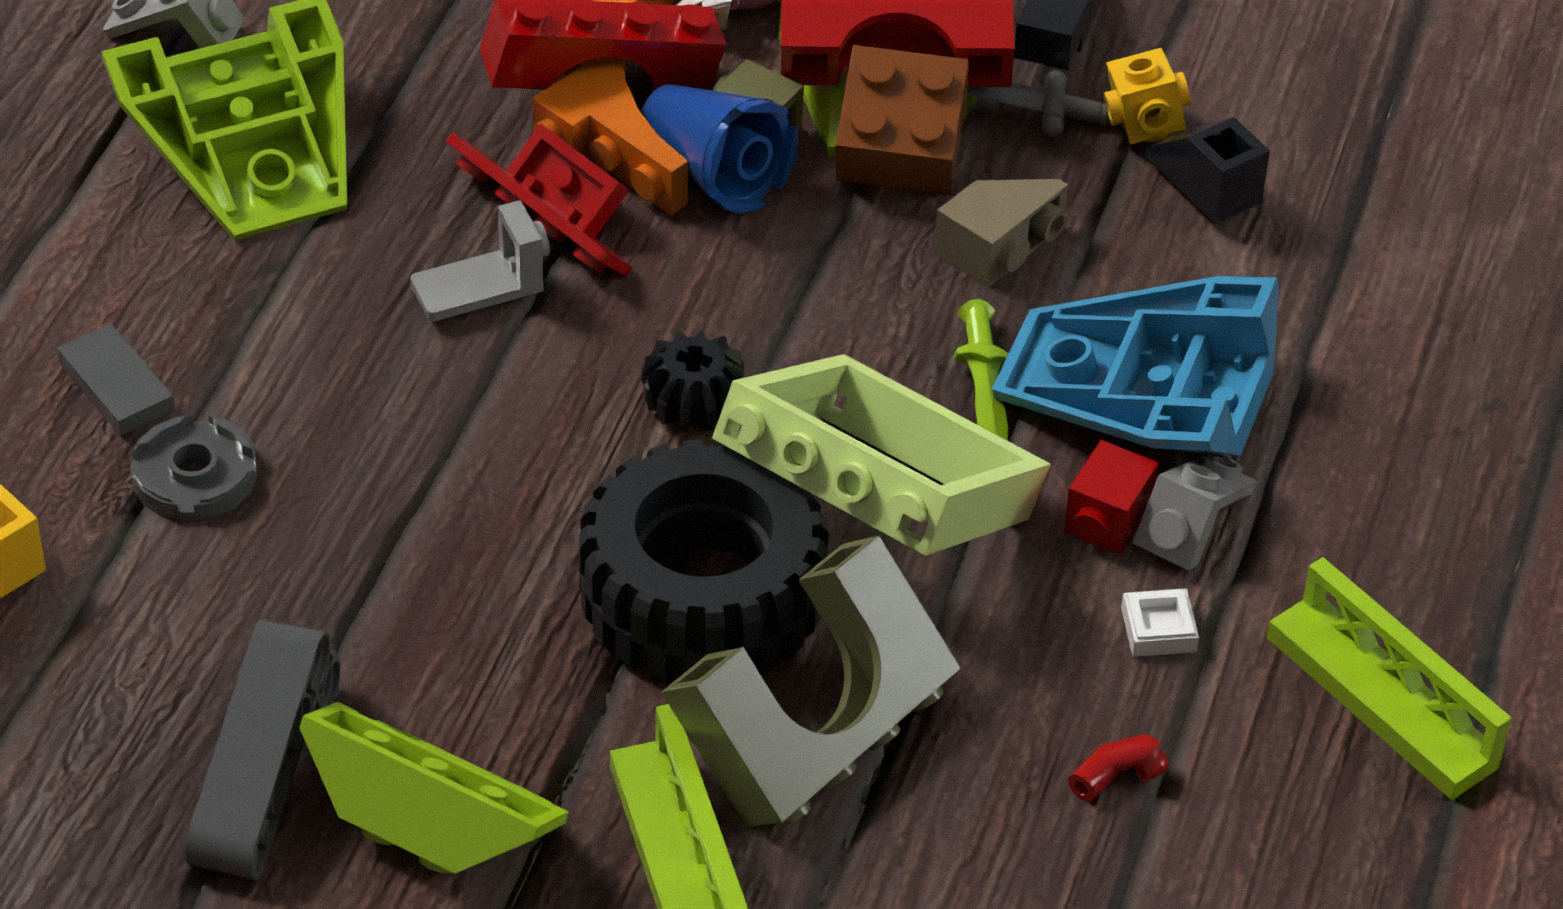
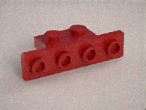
M541 123L508 169H505L481 149L453 132L450 134L445 142L462 154L456 164L484 184L489 177L496 180L500 184L495 191L499 198L507 204L521 200L525 209L528 206L539 214L534 222L540 221L545 228L546 234L561 244L567 236L577 243L578 247L573 252V255L597 273L602 275L605 269L610 267L625 277L629 274L633 267L597 240L596 236L630 189Z

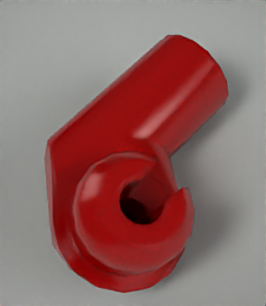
M1147 734L1112 741L1099 746L1068 777V784L1077 797L1089 802L1118 774L1130 768L1135 770L1137 777L1141 781L1149 782L1151 779L1157 778L1168 768L1169 757L1159 749L1158 746L1161 742Z

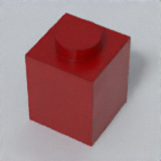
M1100 440L1069 487L1064 532L1077 536L1088 543L1097 544L1122 554L1140 525L1156 483L1159 462Z

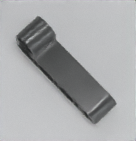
M263 618L257 622L247 647L191 822L186 844L187 865L257 880L262 875L305 740L299 728L302 717L305 714L333 704L337 696L341 665L328 632Z

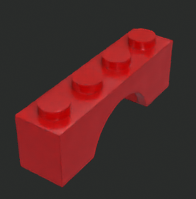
M494 0L479 51L492 88L545 90L561 74L577 64L596 58L617 57L633 61L643 67L647 72L653 91L667 84L710 90L727 44L712 7H701L693 4L682 6L591 0Z
M782 0L781 75L802 85H839L843 76L849 70L853 45L969 59L968 87H1011L1015 49L1013 0Z

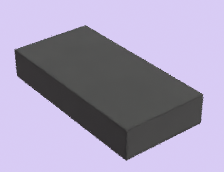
M112 323L57 348L60 365L120 436L175 411L174 398L171 392Z

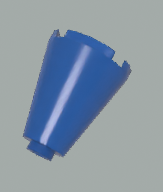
M667 84L657 88L644 104L642 115L655 132L688 160V177L715 204L726 210L742 214L758 210L767 204L760 199L772 187L778 190L782 189L788 181L797 159L799 142L797 127L789 123L786 114L790 113L787 109L772 100Z

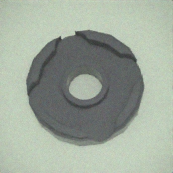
M192 415L172 418L153 426L137 441L132 452L133 460L130 464L133 491L144 507L164 518L186 522L213 519L235 509L251 494L258 477L254 443L242 428L224 418L208 416L209 422H193ZM199 461L208 464L205 468L194 472L179 469L188 462Z

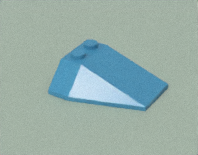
M1215 276L1030 309L993 385L994 398L1154 449L1180 453L1241 456L1274 374L1279 298L1278 280L1276 277Z

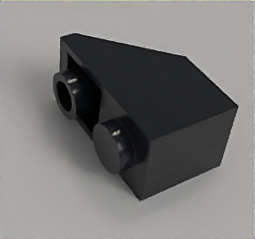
M1235 117L1191 127L1146 147L1145 156L1215 224L1262 203L1270 150Z

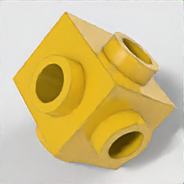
M1162 48L1106 62L1111 91L1104 92L1107 113L1112 126L1122 124L1130 144L1141 141L1154 142L1167 137L1171 133L1186 130L1182 107L1191 105L1188 85L1182 71L1173 73Z

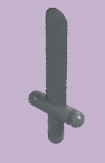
M1052 70L1047 73L1044 79V90L1013 82L1011 87H968V95L1041 111V129L1049 137H1056L1062 133L1065 118L1094 125L1098 124L1099 126L1111 124L1105 103L1101 104V102L1066 94L1067 78L1060 70Z

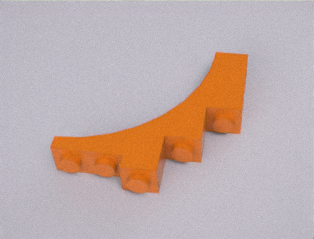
M591 0V1L623 2V3L643 2V3H646V4L671 5V4L674 3L676 0ZM603 57L582 62L565 71L550 87L532 98V133L541 123L587 158L592 159L604 171L612 173L629 185L640 197L653 202L670 215L688 205V160L659 137L639 111L625 79L629 60L617 57Z

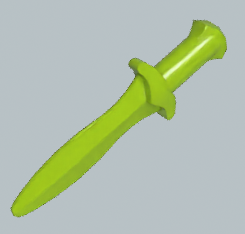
M969 300L961 306L957 314L966 324L968 344L957 348L953 360L967 364L972 373L975 385L977 425L1008 441V423L1004 403L1002 400L994 398L992 388L999 375L1000 368L1003 367L1009 353L993 345L990 320L994 316L995 309L984 300Z

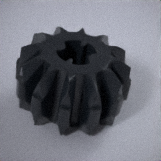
M703 329L696 337H686L677 330L672 342L656 340L652 355L645 357V364L642 366L643 397L647 403V410L657 412L662 425L679 421L685 433L692 424H702L711 431L716 419L720 417L733 380L745 378L741 351L730 349L726 336L712 340L707 339Z

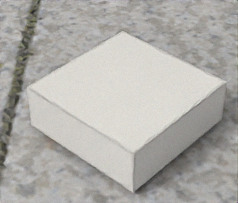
M1187 588L1123 593L1121 609L1132 657L1197 652L1199 635Z

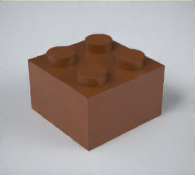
M853 45L835 144L836 180L951 195L968 96L969 59Z

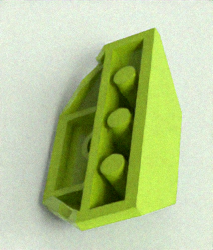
M333 703L302 717L299 727L338 817L360 827L362 835L373 842L383 845H397L419 856V862L430 870L456 874L533 841L566 823L569 811L413 735L379 720L363 716L357 710L342 703Z

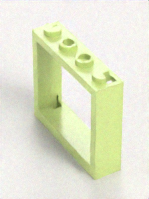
M845 354L733 380L712 439L925 556L1029 520L1051 465L1047 461ZM838 394L847 398L843 410L834 405ZM818 418H823L829 421L830 423L840 427L841 429L853 434L854 436L892 455L893 457L903 461L904 463L942 482L943 485H940L928 479L927 477L917 473L916 471L904 466L903 464L878 452L877 450L867 446L866 444L828 425L827 423L819 420ZM912 518L918 522L928 521L923 538L908 530Z

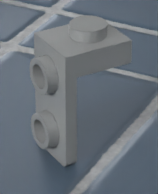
M115 0L112 4L113 12L103 30L112 39L176 17L199 48H204L233 40L245 17L233 0Z
M521 200L498 206V251L411 275V288L429 321L434 322L544 291L543 257L549 256L550 253L548 237L540 221L532 222Z
M1208 454L1206 457H1199L1159 474L1133 544L1187 570L1198 566L1219 509L1253 494L1257 481L1242 474L1243 468L1239 463L1218 454Z

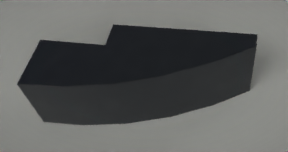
M1027 0L1016 25L1014 58L1069 70L1075 53H1081L1102 0Z

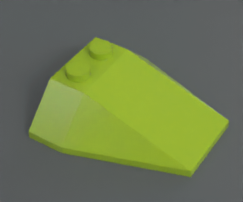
M297 0L270 7L266 32L170 57L165 56L158 37L102 51V60L120 107L233 241L347 209L344 43L327 0Z

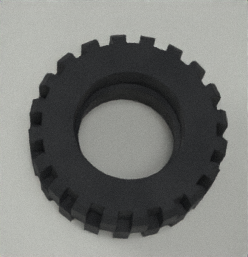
M686 440L683 443V447L670 449L668 444L651 448L647 452V457L642 460L634 456L616 468V477L609 474L593 491V498L585 505L581 516L579 574L581 606L585 619L593 625V633L603 646L609 650L615 647L618 659L634 669L639 665L647 667V674L650 677L665 682L669 681L670 676L679 678L707 654L742 647L760 675L778 666L779 656L787 660L803 647L805 637L807 638L815 631L821 619L820 614L799 582L800 578L828 556L829 532L827 519L821 514V503L816 495L721 443L720 446H704L703 440ZM714 548L736 554L751 564L732 573L702 577L677 573L663 567L656 561L668 554L684 549Z

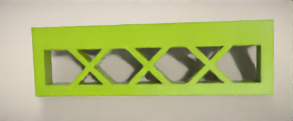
M1324 557L1309 565L1302 601L1269 621L1266 638L1449 799L1454 800L1498 770L1512 717ZM1327 592L1337 600L1342 613L1326 600ZM1373 631L1383 639L1388 652L1378 644ZM1420 671L1430 679L1435 693L1425 685ZM1468 713L1486 727L1484 735L1473 726Z
M669 704L656 706L655 741L611 750L610 769L657 909H748L687 734Z

